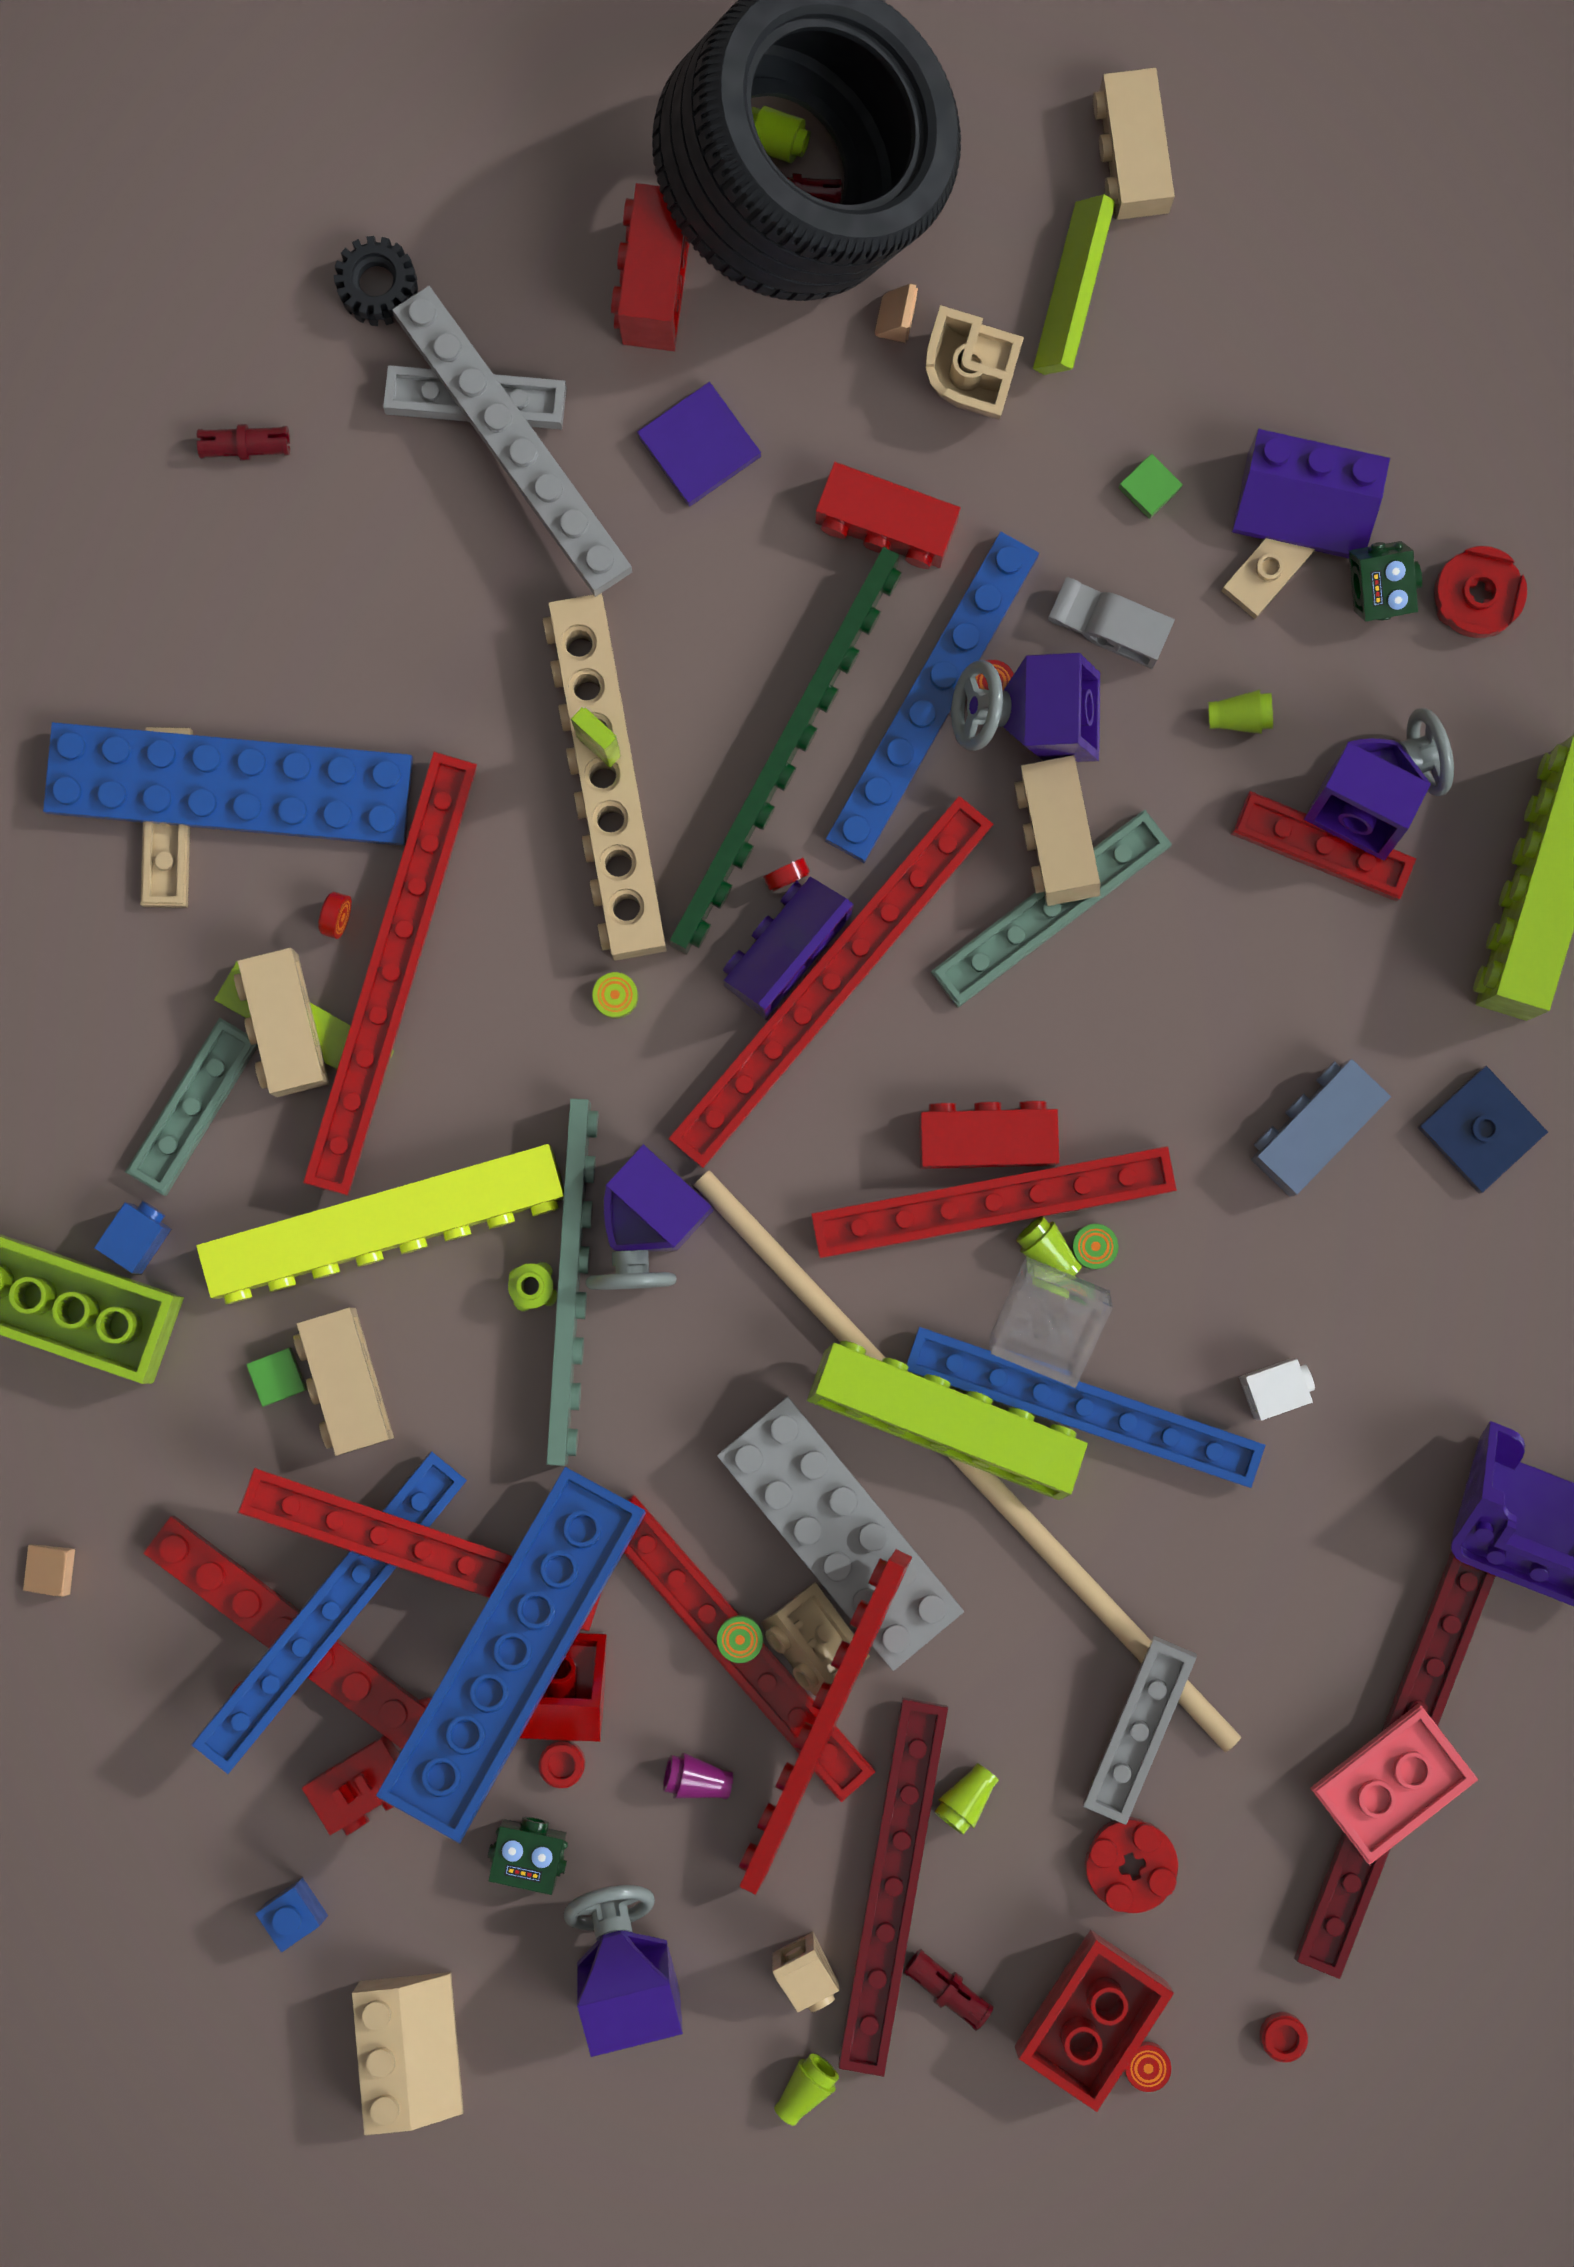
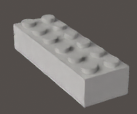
M788 1396L717 1454L721 1462L850 1619H852L861 1599L869 1602L876 1587L868 1584L879 1559L882 1558L888 1561L895 1549L912 1556V1560L872 1645L893 1671L964 1613L958 1602Z

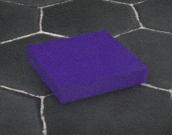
M710 381L637 432L638 438L688 507L761 458V451Z

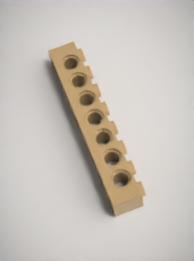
M602 593L596 597L588 595L549 602L551 617L543 618L547 644L556 643L559 660L551 661L555 688L564 687L567 704H561L558 707L563 732L571 730L574 747L567 748L566 752L571 775H580L582 791L574 792L578 818H587L590 835L582 836L586 862H595L598 879L590 880L594 907L603 905L606 923L598 924L602 951L611 949L614 961L666 952L667 948ZM576 639H586L592 643V648L588 654L577 657L568 652L569 645ZM582 683H596L600 687L599 694L592 700L578 698L576 690ZM581 707H586L617 737L621 757L610 768L576 736L571 718ZM604 768L612 770L616 774V779L611 786L598 788L591 783L592 776L597 770ZM616 812L623 816L624 822L619 830L606 832L599 827L600 819L606 813ZM615 856H625L631 860L632 866L627 874L618 877L611 875L607 871L608 862ZM625 899L634 900L640 905L638 915L629 921H623L615 916L617 904Z

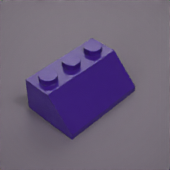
M1258 429L1248 451L1232 533L1264 540L1267 538L1315 549L1314 551L1349 558L1348 550L1368 547L1383 498L1390 458Z
M811 876L803 885L796 881L780 900L785 905L775 919L769 915L765 917L751 935L757 941L746 954L738 950L723 968V971L727 974L723 980L724 986L765 1020L852 915V902Z

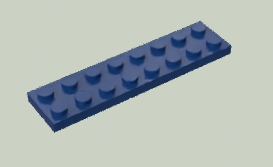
M52 722L43 812L52 815L141 823L152 822L153 824L165 823L175 826L185 825L197 828L405 846L413 756L409 754Z
M564 1467L376 1795L379 1799L455 1842L461 1843L646 1514L644 1509Z

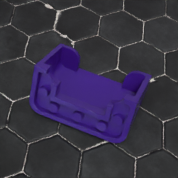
M1490 1421L1478 1442L1452 1534V1554L1459 1561L1574 1606V1483L1520 1462L1525 1453L1524 1439L1516 1431Z

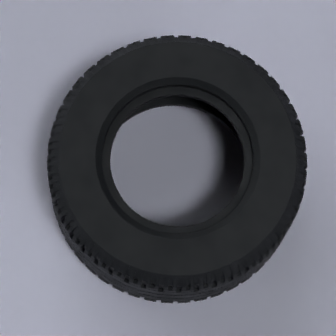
M738 0L672 71L659 98L653 123L652 156L654 157L653 164L655 166V174L658 177L657 183L660 185V193L664 195L663 200L667 203V210L672 213V219L676 220L677 228L682 230L681 234L688 238L687 242L694 246L693 249L699 251L701 258L704 257L709 265L712 264L716 271L719 270L721 272V275L728 276L729 280L732 282L736 281L737 285L744 286L747 290L752 289L755 293H761L763 296L769 295L770 298H778L780 300L809 301L835 296L852 289L865 281L904 248L919 238L934 223L943 210L955 184L961 156V127L959 125V116L957 115L958 108L953 97L954 94L941 63L938 62L937 56L933 53L932 48L928 46L927 41L909 23L908 19L903 17L899 11H896L884 0ZM772 96L790 100L807 109L826 127L836 143L843 164L844 189L840 204L823 201L804 192L788 180L774 165L756 131L751 108L752 98Z

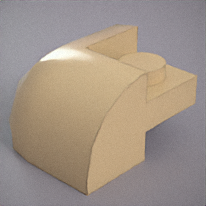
M940 305L926 354L925 368L930 384L939 397L955 407L1000 420L1024 337L983 325V318Z

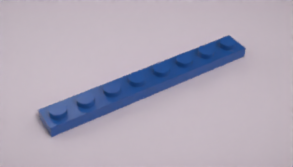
M1000 531L826 837L825 842L862 863L866 862L950 714L953 694L959 677L968 665L981 659L1034 566L1039 552Z
M918 1327L906 1363L909 1367V1372L921 1376L930 1374L949 1381L951 1383L950 1386L984 1394L994 1401L1252 1488L1266 1446L1265 1444L922 1327Z
M431 1451L382 1512L430 1527L467 1480ZM349 1551L191 1745L229 1774L396 1567Z

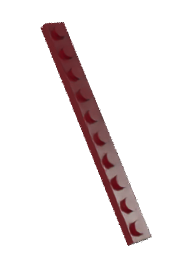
M1452 1551L1382 1731L1417 1704L1422 1705L1435 1724L1439 1725L1496 1577L1459 1561L1452 1554ZM1342 1833L1294 1959L1297 1962L1341 1979L1390 1850L1369 1865L1346 1835Z

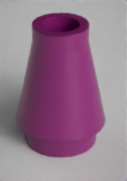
M682 1753L680 1757L670 1755L664 1774L663 1792L672 1793L674 1799H728L733 1784V1772L717 1768L686 1753Z

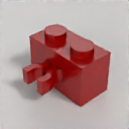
M384 1735L308 1781L302 1787L303 1792L330 1836L341 1829L346 1836L370 1821L366 1814L379 1805H382L385 1811L393 1808L392 1805L376 1796L400 1755L393 1742Z

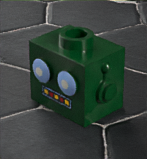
M1402 541L1386 544L1384 542H1377L1371 544L1370 547L1348 550L1354 612L1365 622L1377 619L1381 621L1389 620L1394 616L1418 612L1417 589L1422 587V572L1418 561L1414 562V551Z
M522 1817L521 1822L504 1819L501 1826L496 1829L497 1838L494 1845L490 1844L487 1858H490L492 1866L488 1882L552 1895L556 1886L557 1876L560 1877L561 1874H564L567 1860H564L565 1856L563 1855L568 1847V1843L565 1841L567 1832L549 1829V1822L539 1818Z

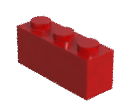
M834 461L816 509L815 523L821 525V530L830 536L845 539L849 535L863 540V545L874 552L880 553L883 547L893 552L906 556L905 561L915 567L930 569L932 565L941 568L959 519L961 507Z
M1046 1101L1019 1102V1110H1001V1102L974 1103V1111H956V1103L929 1104V1112H921L919 1114L920 1169L1056 1166L1059 1164L1058 1109H1047Z

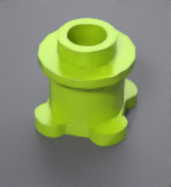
M545 1262L524 1264L512 1269L508 1278V1291L518 1310L528 1311L543 1305L552 1306L555 1304L558 1293L553 1289V1279L551 1277L553 1269L549 1264ZM529 1278H535L539 1283V1289L533 1295L527 1294L524 1290L525 1281Z

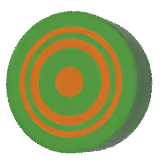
M1090 1224L1084 1226L1075 1234L1072 1241V1253L1083 1267L1101 1269L1111 1264L1116 1258L1118 1240L1114 1232L1107 1226Z
M744 1615L728 1618L720 1626L717 1635L719 1651L726 1659L735 1663H745L754 1659L759 1654L763 1644V1634L760 1626L755 1620Z

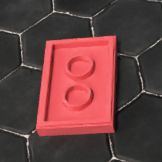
M1417 1704L1310 1787V1790L1365 1862L1370 1865L1478 1781V1778L1422 1705Z

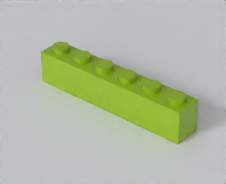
M841 1341L840 1344L833 1343L824 1350L807 1398L808 1402L1054 1499L1061 1500L1072 1494L1088 1445L1087 1442L1077 1439V1433L1072 1429L1056 1424L1050 1425V1428L1034 1422L1035 1416L1021 1409L1009 1408L1008 1411L993 1406V1400L984 1394L974 1391H967L966 1394L950 1389L951 1383L941 1377L926 1374L924 1378L908 1372L909 1367L903 1362L892 1358H883L880 1361L865 1355L866 1349L852 1342Z

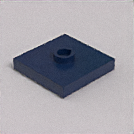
M1487 1065L1482 1067L1418 1126L1419 1130L1479 1194L1490 1187L1548 1133Z

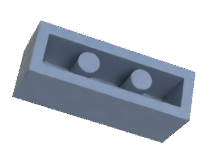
M1353 1059L1344 1062L1341 1066L1335 1061L1330 1064L1316 1079L1321 1087L1310 1098L1303 1093L1285 1111V1114L1290 1119L1279 1130L1271 1126L1254 1143V1146L1259 1151L1251 1160L1289 1197L1297 1195L1391 1098Z

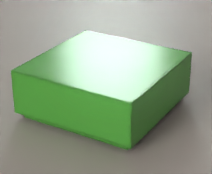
M1151 453L1120 483L1119 489L1150 519L1182 488L1183 484Z
M292 1348L284 1349L246 1364L262 1407L307 1390Z

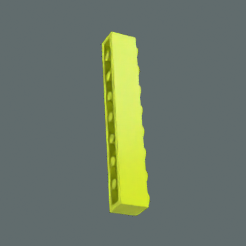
M546 1144L198 1244L196 1247L210 1298H224L225 1304L228 1305L252 1298L251 1289L268 1285L270 1292L295 1286L296 1281L294 1277L312 1272L313 1279H319L339 1273L338 1264L356 1260L357 1267L384 1260L383 1251L399 1247L401 1254H406L428 1247L426 1242L428 1238L443 1234L445 1242L471 1235L470 1226L487 1222L489 1229L515 1222L513 1214L531 1209L532 1216H538L558 1210L557 1201L564 1200V1187L551 1145Z

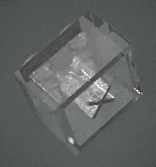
M1025 1257L990 1334L991 1354L1076 1388L1113 1309L1110 1290Z

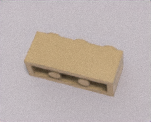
M1157 68L1103 74L1100 90L1093 93V107L1096 120L1103 119L1104 134L1099 136V150L1101 161L1109 162L1111 177H1106L1105 193L1106 196L1115 200L1116 219L1168 214L1175 195Z
M1075 756L1021 765L1022 781L1014 782L1018 807L1019 809L1027 807L1030 823L1022 824L1027 851L1036 850L1039 863L1038 866L1031 867L1035 893L1044 892L1047 906L1100 896V880Z
M287 948L239 960L240 973L234 975V981L239 999L241 1001L247 1000L251 1017L244 1019L245 1028L250 1044H258L261 1061L255 1062V1069L261 1088H268L269 1094L281 1097L329 1085L298 953L292 948Z
M349 1307L297 1323L299 1334L293 1336L294 1344L300 1360H307L312 1377L306 1379L312 1403L314 1405L320 1404L325 1421L320 1422L319 1427L325 1447L327 1449L333 1447L335 1456L393 1439L394 1435L356 1308Z

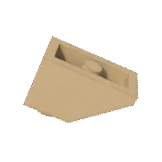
M814 1932L772 1953V1972L797 2012L809 2008L810 2012H815L835 2000L833 1994L839 1991V1982Z

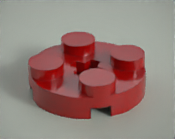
M1475 546L1466 549L1463 553L1457 554L1442 568L1436 579L1434 599L1439 620L1443 624L1450 626L1457 633L1467 637L1487 638L1501 634L1519 617L1527 599V583L1524 575H1520L1518 568L1513 564L1515 561L1504 551L1489 546ZM1478 581L1486 583L1485 591L1492 593L1491 599H1484L1482 603L1476 602L1474 596L1469 592V588H1475Z
M1129 1817L1126 1825L1114 1820L1099 1829L1086 1854L1085 1872L1094 1893L1112 1910L1142 1913L1159 1906L1175 1890L1178 1858L1173 1844L1163 1831L1151 1823ZM1128 1853H1132L1135 1859L1143 1858L1144 1866L1139 1868V1875L1136 1877H1131L1129 1873L1121 1874L1119 1871V1866L1125 1864L1124 1856Z

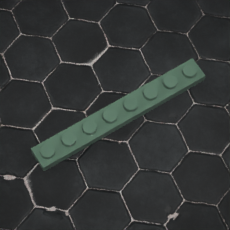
M570 1098L546 1465H567L568 1456H576L578 1447V1429H572L570 1425L571 1410L579 1411L581 1383H573L574 1364L582 1365L584 1355V1338L576 1337L577 1319H585L587 1292H579L580 1273L588 1274L590 1247L582 1246L583 1228H591L593 1201H585L586 1183H594L596 1156H588L589 1138H597L599 1112L591 1111V1102L588 1099Z

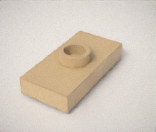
M1266 538L1221 591L1251 617L1256 619L1312 555L1315 549Z

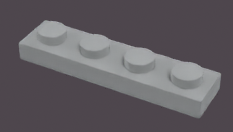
M388 365L383 405L386 415L469 422L432 369ZM494 374L531 427L562 430L567 389L565 380Z
M1153 1636L1086 1795L1083 1807L1125 1825L1127 1824L1196 1661V1653Z

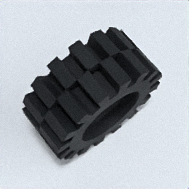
M366 236L367 244L361 245L359 239L352 242L354 249L351 252L346 247L341 252L343 261H336L335 270L337 275H334V283L338 295L350 315L354 313L356 320L364 323V320L368 319L371 326H378V320H384L386 325L393 324L391 317L394 314L392 309L418 293L417 276L408 253H404L403 247L397 242L392 246L389 238L382 237L381 243L376 242L374 236ZM374 266L384 267L393 275L391 288L380 296L367 295L360 289L359 285L362 274Z

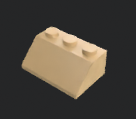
M451 1972L359 1981L352 1992L364 2135L412 2131L463 2114Z

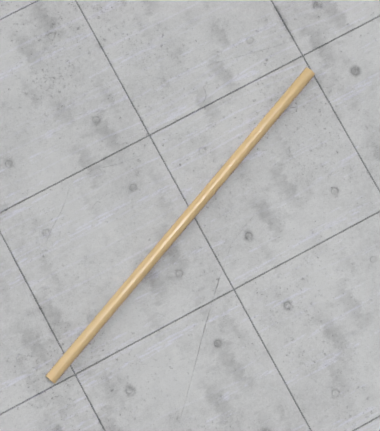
M710 1170L693 1185L839 1342L848 1341L858 1344L866 1349L865 1355L882 1361L883 1358H886ZM948 1457L1142 1664L1151 1640L996 1475ZM1187 1680L1178 1703L1224 1752L1229 1751L1238 1743L1241 1736Z

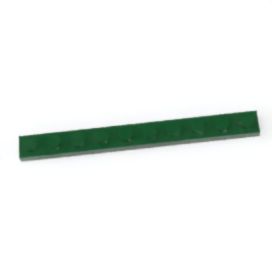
M885 547L881 550L670 939L671 947L687 955L692 945L697 948L702 945L711 927V924L706 922L713 906L721 909L733 886L727 882L734 867L742 870L754 848V845L748 843L756 827L764 830L775 809V806L770 804L777 788L785 791L797 768L791 765L798 749L806 752L818 729L812 723L820 710L825 713L829 711L839 691L838 688L833 686L841 671L848 674L852 669L860 652L859 649L854 647L862 632L867 635L872 632L881 614V611L875 607L883 593L891 596L900 580L902 572L897 570L899 561L897 553Z

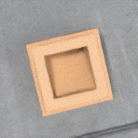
M907 284L888 291L883 295L875 329L877 337L906 343V340L909 339L918 293L916 285Z
M29 1544L23 1591L61 1597L70 1595L75 1549Z

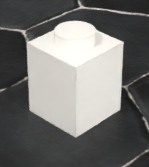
M1287 1359L1239 1376L1254 1420L1262 1421L1313 1403L1310 1392L1315 1390L1312 1375L1306 1364L1300 1366L1298 1359Z

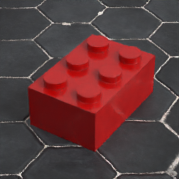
M636 183L634 199L626 198L624 206L623 226H626V242H620L617 270H620V286H614L611 302V313L614 314V329H620L623 345L675 352L690 244L687 242L688 238L681 234L682 230L677 228L676 220H673L671 217L672 213L667 210V203L663 200L664 195L660 193V186Z
M1090 1930L1014 2047L1018 2059L1098 2112L1174 1995V1992L1166 1980Z

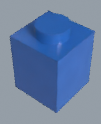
M142 1201L139 1206H136L135 1204L125 1202L94 1248L129 1272L142 1274L172 1229L161 1222L165 1215L150 1204Z
M303 1877L266 1902L256 1912V1916L281 1953L318 1928L328 1917V1914Z

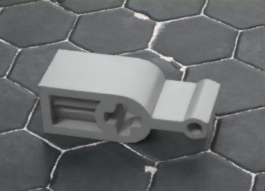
M1066 577L1048 617V620L1052 623L1078 632L1090 642L1151 669L1156 664L1175 621L1171 617L1120 595L1097 591L1069 577Z

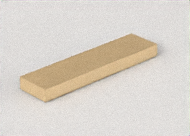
M146 727V731L193 735L191 728ZM143 822L140 902L142 907L188 908L189 826Z

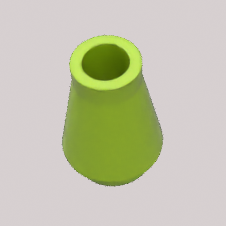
M1259 689L1224 700L1209 702L1210 729L1221 728L1262 734V730L1273 729L1272 693L1260 694Z
M1041 1216L1031 1222L1016 1238V1241L1022 1246L1020 1252L1055 1276L1061 1284L1072 1279L1082 1268V1265L1075 1259L1054 1221L1048 1222Z
M977 1763L967 1775L938 1799L940 1805L934 1811L935 1814L954 1830L964 1835L969 1827L975 1828L992 1789L999 1781L998 1778Z
M811 2053L807 2059H800L780 2100L774 2106L776 2114L787 2124L795 2126L803 2116L835 2092L834 2084L839 2079V2075L834 2067L824 2058L814 2053Z

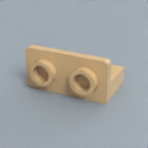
M816 1582L809 1585L777 1612L761 1622V1625L766 1630L765 1636L767 1641L775 1651L785 1656L794 1668L793 1675L796 1681L804 1689L811 1691L816 1696L824 1681L832 1684L838 1669L831 1666L833 1658L842 1640L851 1643L854 1634Z

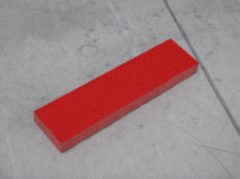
M1248 792L1231 835L1396 902L1401 899L1417 858L1393 849L1383 861L1305 821L1306 813L1254 792Z

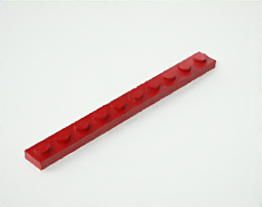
M433 752L304 1178V1184L345 1196L350 1194L476 775L477 764Z
M958 796L668 1139L704 1169L991 830L994 824L961 796Z

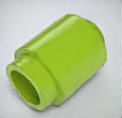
M763 106L762 109L752 107L756 131L768 156L788 163H792L796 156H804L811 132L805 129V119L768 106Z

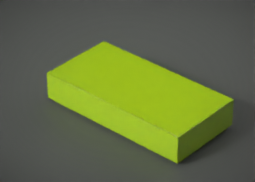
M581 707L571 718L576 736L610 768L621 757L617 737L586 707Z

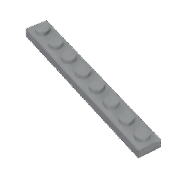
M427 286L393 308L392 311L397 322L595 597L631 574V564L432 288Z

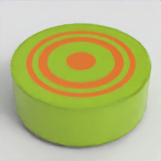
M619 972L607 973L600 977L594 985L593 1001L598 1011L604 1016L613 1019L623 1018L635 1009L638 1002V991L633 980L627 975Z

